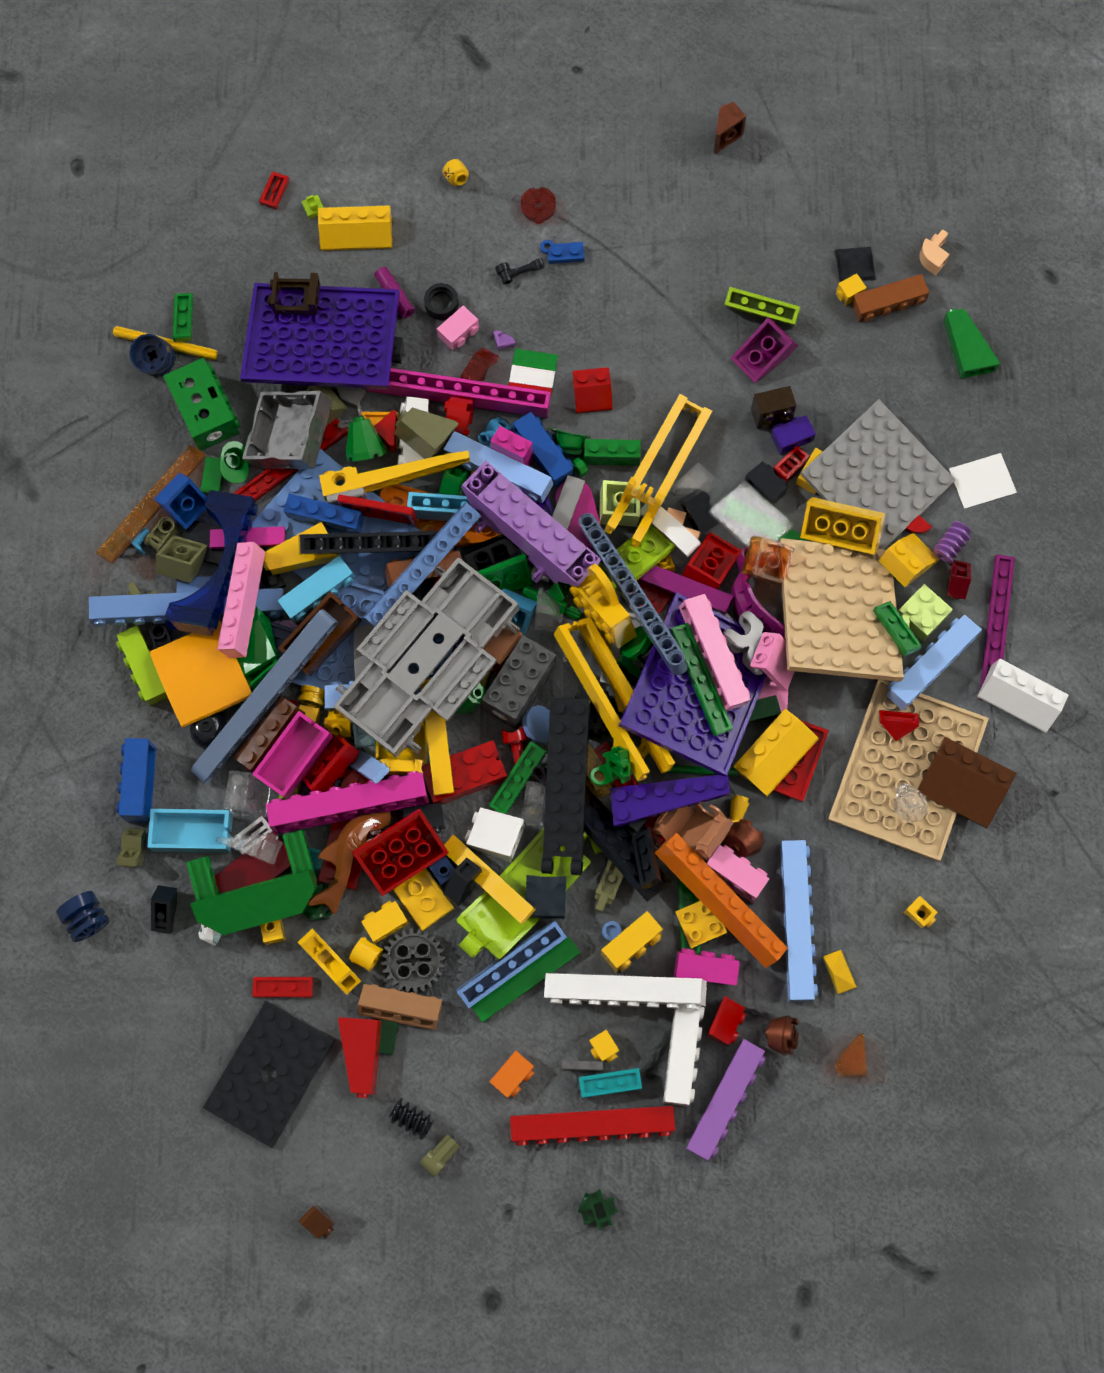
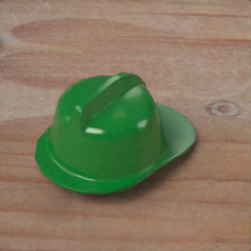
M547 428L550 431L556 432L557 444L567 454L580 455L583 451L585 439L591 438L586 435L571 434Z
M238 441L226 443L222 448L220 456V472L228 482L233 484L242 483L247 478L249 464L242 459L245 446Z

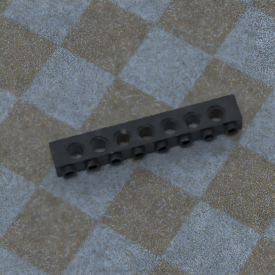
M439 531L298 535L299 555L421 552Z

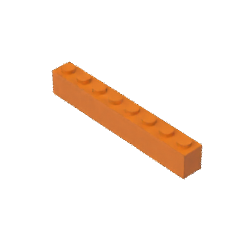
M677 832L667 839L655 852L663 863L765 968L778 961L788 949Z

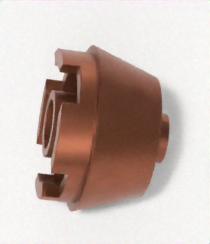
M747 819L734 822L725 837V845L730 847L734 851L733 854L739 858L741 856L747 858L758 854L761 851V846L765 843L761 830L757 832L751 826L753 822Z
M790 1015L771 1019L769 1027L766 1029V1039L770 1049L784 1056L786 1054L794 1055L792 1049H797L799 1033H797L795 1025L799 1024L798 1018H792Z

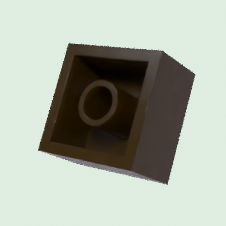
M791 386L754 394L751 411L756 428L768 429L779 423L785 424L790 422L795 413L796 402Z

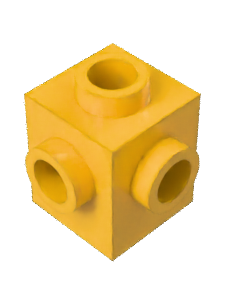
M336 709L329 710L328 717L324 718V729H327L334 738L338 733L343 737H351L353 722L351 723Z

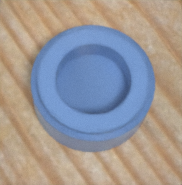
M614 921L607 922L602 928V935L609 942L622 933L621 926Z

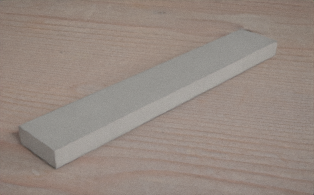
M567 475L552 516L567 530L585 485V480ZM535 565L532 569L531 576H533L538 571ZM543 576L541 580L549 582L550 578Z

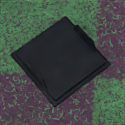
M871 247L835 250L839 282L855 274H858L862 281L876 280Z

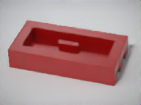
M272 171L259 200L260 205H266L268 208L273 207V209L277 210L290 181L289 176ZM275 178H278V179H277V182H276V184H275V186L273 187V190H272V193H271V195H270V198H269V200L267 201L266 199H267L268 194H269V192H270V190H271V187H272V185H273V183H274V181H275Z

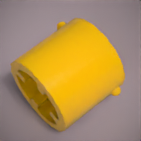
M362 937L353 948L349 960L370 972L380 959L383 949L367 940L366 937Z

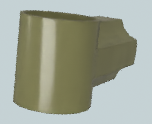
M447 1134L434 1150H430L419 1163L435 1177L445 1167L446 1162L460 1146Z

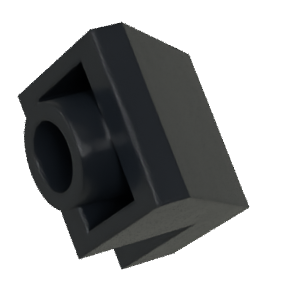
M466 857L453 871L444 896L459 907L472 893L469 885L480 875L482 869Z

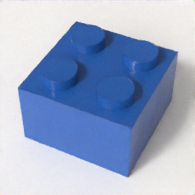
M180 472L154 498L155 502L167 515L185 530L211 504L209 499L192 480Z

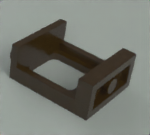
M274 272V277L270 280L272 295L268 297V304L272 307L274 314H318L320 293L318 273H310V279L279 278L278 272ZM303 289V305H278L280 290Z

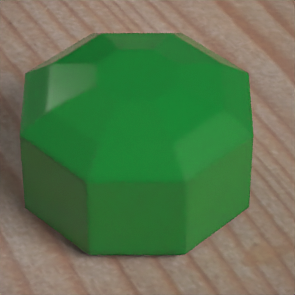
M576 458L572 461L573 469L580 477L588 473L587 464L581 458Z

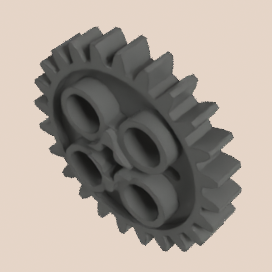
M411 928L408 935L403 930L402 937L395 934V942L389 939L391 947H384L388 954H382L386 961L382 962L381 965L387 966L383 973L390 974L386 978L387 981L394 979L392 986L395 987L399 984L398 990L402 991L405 987L406 993H410L411 989L414 990V993H418V988L425 992V986L427 985L432 989L431 982L439 983L436 976H443V973L439 970L446 968L444 964H441L442 961L446 960V957L440 956L445 952L444 949H438L441 943H434L435 936L428 938V931L422 935L421 929H418L417 934H414ZM427 946V954L419 955V947ZM400 948H408V954L405 957L398 956ZM414 956L417 960L432 959L430 962H416L415 966H412L409 962L396 964L397 961H411ZM424 965L429 966V973L421 975L419 973L420 967ZM408 967L410 969L407 977L400 976L399 971L401 968Z

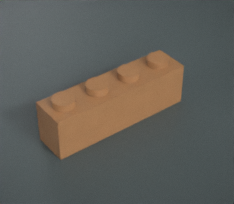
M375 984L363 985L358 1003V1015L431 1030H437L442 1011L441 999L433 996H421L414 992H401L394 988H382Z

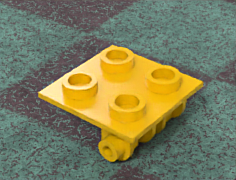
M701 901L676 911L690 948L714 938L717 939L727 933L725 926Z

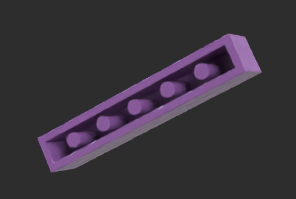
M745 1039L741 1041L685 1148L686 1150L706 1161L709 1158L714 1159L719 1149L716 1147L719 1139L724 1140L728 1129H726L728 1122H733L738 1113L735 1110L738 1102L740 1104L743 1103L747 1095L744 1092L747 1085L751 1086L757 1076L754 1074L757 1066L761 1068L766 1059L763 1056L765 1050Z

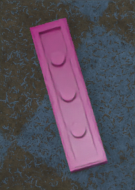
M285 526L210 530V549L237 548V543L255 542L260 547H275L286 541Z

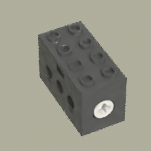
M523 635L482 698L484 711L517 730L523 716L526 714V710L532 707L556 668V654Z

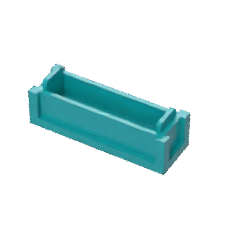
M639 1068L579 1077L582 1099L631 1090H642Z

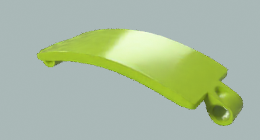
M544 828L500 875L525 900L526 875L541 877L564 876L566 877V891L580 876L571 875L572 857L554 856L553 874H542L541 862L543 858ZM584 831V841H585L586 838L588 837V835H587V834L585 833V831ZM561 846L560 848L562 852L566 849L565 846ZM583 854L584 872L590 865V860ZM484 891L457 918V923L468 932L463 941L457 945L472 959L486 948L495 958L501 960L541 918H528L524 924H521L491 895Z

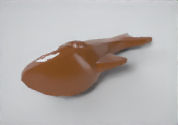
M390 812L366 813L353 818L345 825L338 839L323 849L318 858L331 861L336 866L334 881L327 889L314 895L310 899L308 906L324 904L329 907L333 914L337 913L351 872L354 856L352 851L369 841L367 837L369 832L371 835H378L381 829L389 824L391 819Z

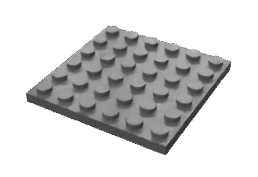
M879 399L800 473L824 500L886 513L878 549H885L955 481L953 476Z

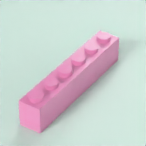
M255 542L237 543L218 643V650L229 658H241L247 655L265 551Z
M705 594L684 600L679 606L685 623H688L726 712L744 706L751 700L750 693L747 687L744 686L740 670L735 665L734 655L729 651L727 639L719 628V621L713 614L711 602Z

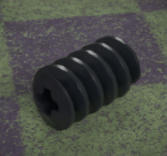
M400 1098L389 1118L392 1116L391 1123L394 1124L399 1120L398 1127L401 1128L406 1124V1132L413 1128L412 1135L416 1136L420 1132L419 1139L423 1140L432 1127L434 1120L430 1122V1114L423 1118V1110L416 1114V1106L409 1110L410 1103L407 1102L403 1106V1099Z

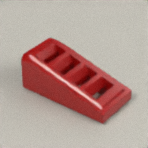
M796 446L773 467L775 474L788 483L807 463L810 456ZM794 454H796V455H797L800 459H802V460H801V461L798 460V459L794 456Z

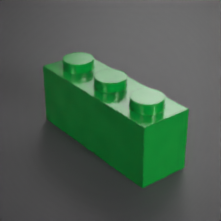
M585 439L584 462L587 465L640 466L641 440Z

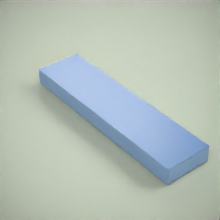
M361 750L357 760L349 765L350 768L375 784L390 770L385 764Z

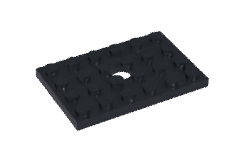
M265 1001L203 1108L273 1149L335 1040ZM266 1066H273L276 1069L277 1076L273 1081L266 1082L262 1079L261 1073Z

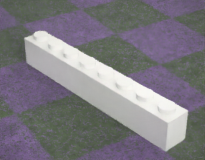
M546 973L544 998L549 999L550 1003L562 1004L564 1000L570 1001L569 1004L581 1005L582 1001H589V1005H601V1002H608L609 1006H620V1003H627V1006L640 1007L641 1003L647 1004V1007L659 1008V1004H666L667 1008L677 1009L679 1005H687V1009H699V1006H705L707 981L699 978Z

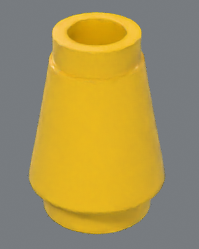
M734 794L730 803V819L733 823L743 819L750 804L748 803L749 798Z

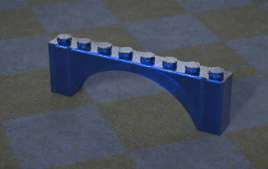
M215 490L209 491L204 506L208 515L223 529L224 553L222 560L214 575L203 587L186 598L169 603L163 619L168 629L206 636L213 635L214 630L218 627V617L224 610L225 597L228 596L237 543L247 542L246 536L252 529L253 516H256L258 510L254 498Z

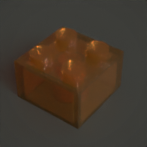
M751 536L741 573L772 584H783L787 578L794 547L765 537Z

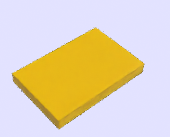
M427 869L422 870L393 889L422 932L455 909L448 898L444 896L443 891Z

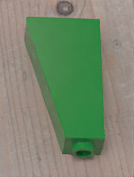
M951 309L946 312L943 322L960 379L996 372L1000 365L999 360L966 310Z

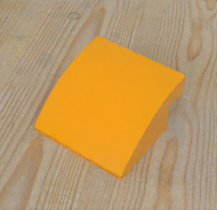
M221 621L150 651L161 683L182 728L246 700L252 693L237 658H229L218 650L222 627Z

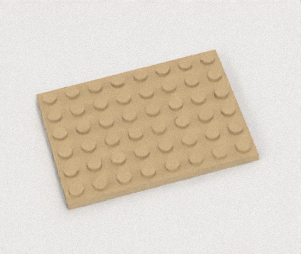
M780 539L779 553L788 671L902 682L904 674L901 651L873 612L876 606L889 601L896 608L893 575L878 561L886 550L878 549L873 555L820 542Z
M877 680L828 821L940 862L957 813L916 793L944 737L978 752L989 718L922 693L902 711L886 697L889 691L887 687L891 682ZM879 710L918 713L919 727L896 741L880 724Z

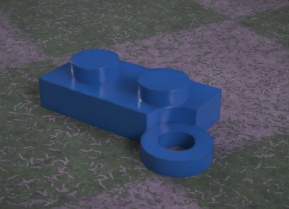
M544 240L540 244L541 252L548 254L549 264L584 262L583 242L554 244L550 240ZM550 245V249H545L544 246Z

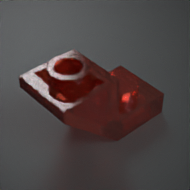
M483 347L474 353L460 378L484 381L488 368L497 362L498 355Z

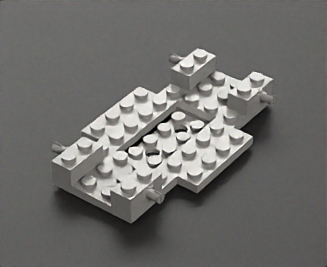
M459 557L447 571L440 566L435 569L434 572L441 578L422 601L405 590L357 648V651L371 662L348 689L341 683L336 687V691L341 693L342 696L335 703V709L351 723H355L379 742L395 758L408 747L418 754L422 747L413 740L421 729L420 724L433 710L448 722L492 669L497 660L483 650L491 638L496 639L501 631L506 628L514 634H517V631L520 630V627L512 622L513 617L520 610L519 604ZM436 634L444 636V641L441 644L433 642V637ZM464 635V640L420 693L415 695V691L421 687L425 679L434 671L440 661L446 657V654L458 642L459 638ZM411 664L419 666V671L416 674L408 672V667Z

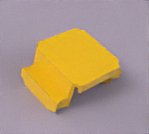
M424 721L420 724L421 729L413 740L422 747L418 754L408 747L395 758L376 741V760L385 764L390 769L386 775H407V773L412 771L423 773L421 767L427 765L428 740Z

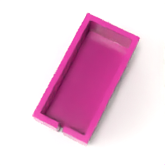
M298 711L252 775L284 798L289 799L334 736Z

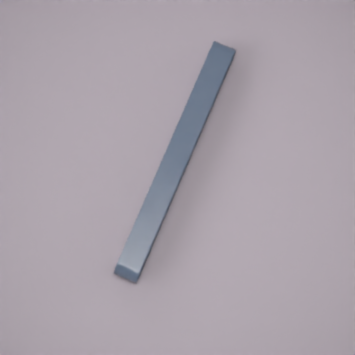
M590 513L583 514L579 518V525L583 536L594 553L602 559L601 564L670 671L675 675L683 674L687 670L683 651L595 516Z
M321 609L312 618L195 762L191 772L205 784L217 774L332 633L338 621L324 609Z

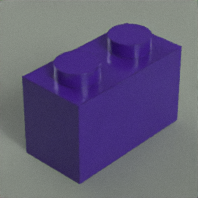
M807 415L802 417L796 416L788 423H779L774 426L771 438L781 455L791 451L796 446L800 447L814 441L816 433Z

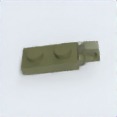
M610 860L595 892L594 899L598 900L595 911L603 913L606 904H612L624 877Z

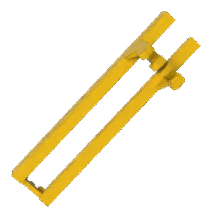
M679 394L634 477L630 478L621 500L604 530L611 535L633 497L649 505L645 516L632 537L633 542L631 546L637 549L712 413V410L706 407L702 408L688 401V398ZM688 407L690 408L689 412H698L696 415L698 419L656 496L652 498L650 496L654 488L650 486L645 494L644 491L647 484L643 483L641 486L640 484L681 410H686Z
M591 617L581 619L578 623L574 621L572 625L567 623L558 626L554 633L556 640L613 737V747L621 746L628 750L631 771L637 781L646 779V774L650 772L644 762L649 752L661 773L670 771L675 761L667 749L642 737L640 746L636 748L627 731L618 726L620 723L618 715L571 636L570 631L579 630L623 708L626 709L633 689Z

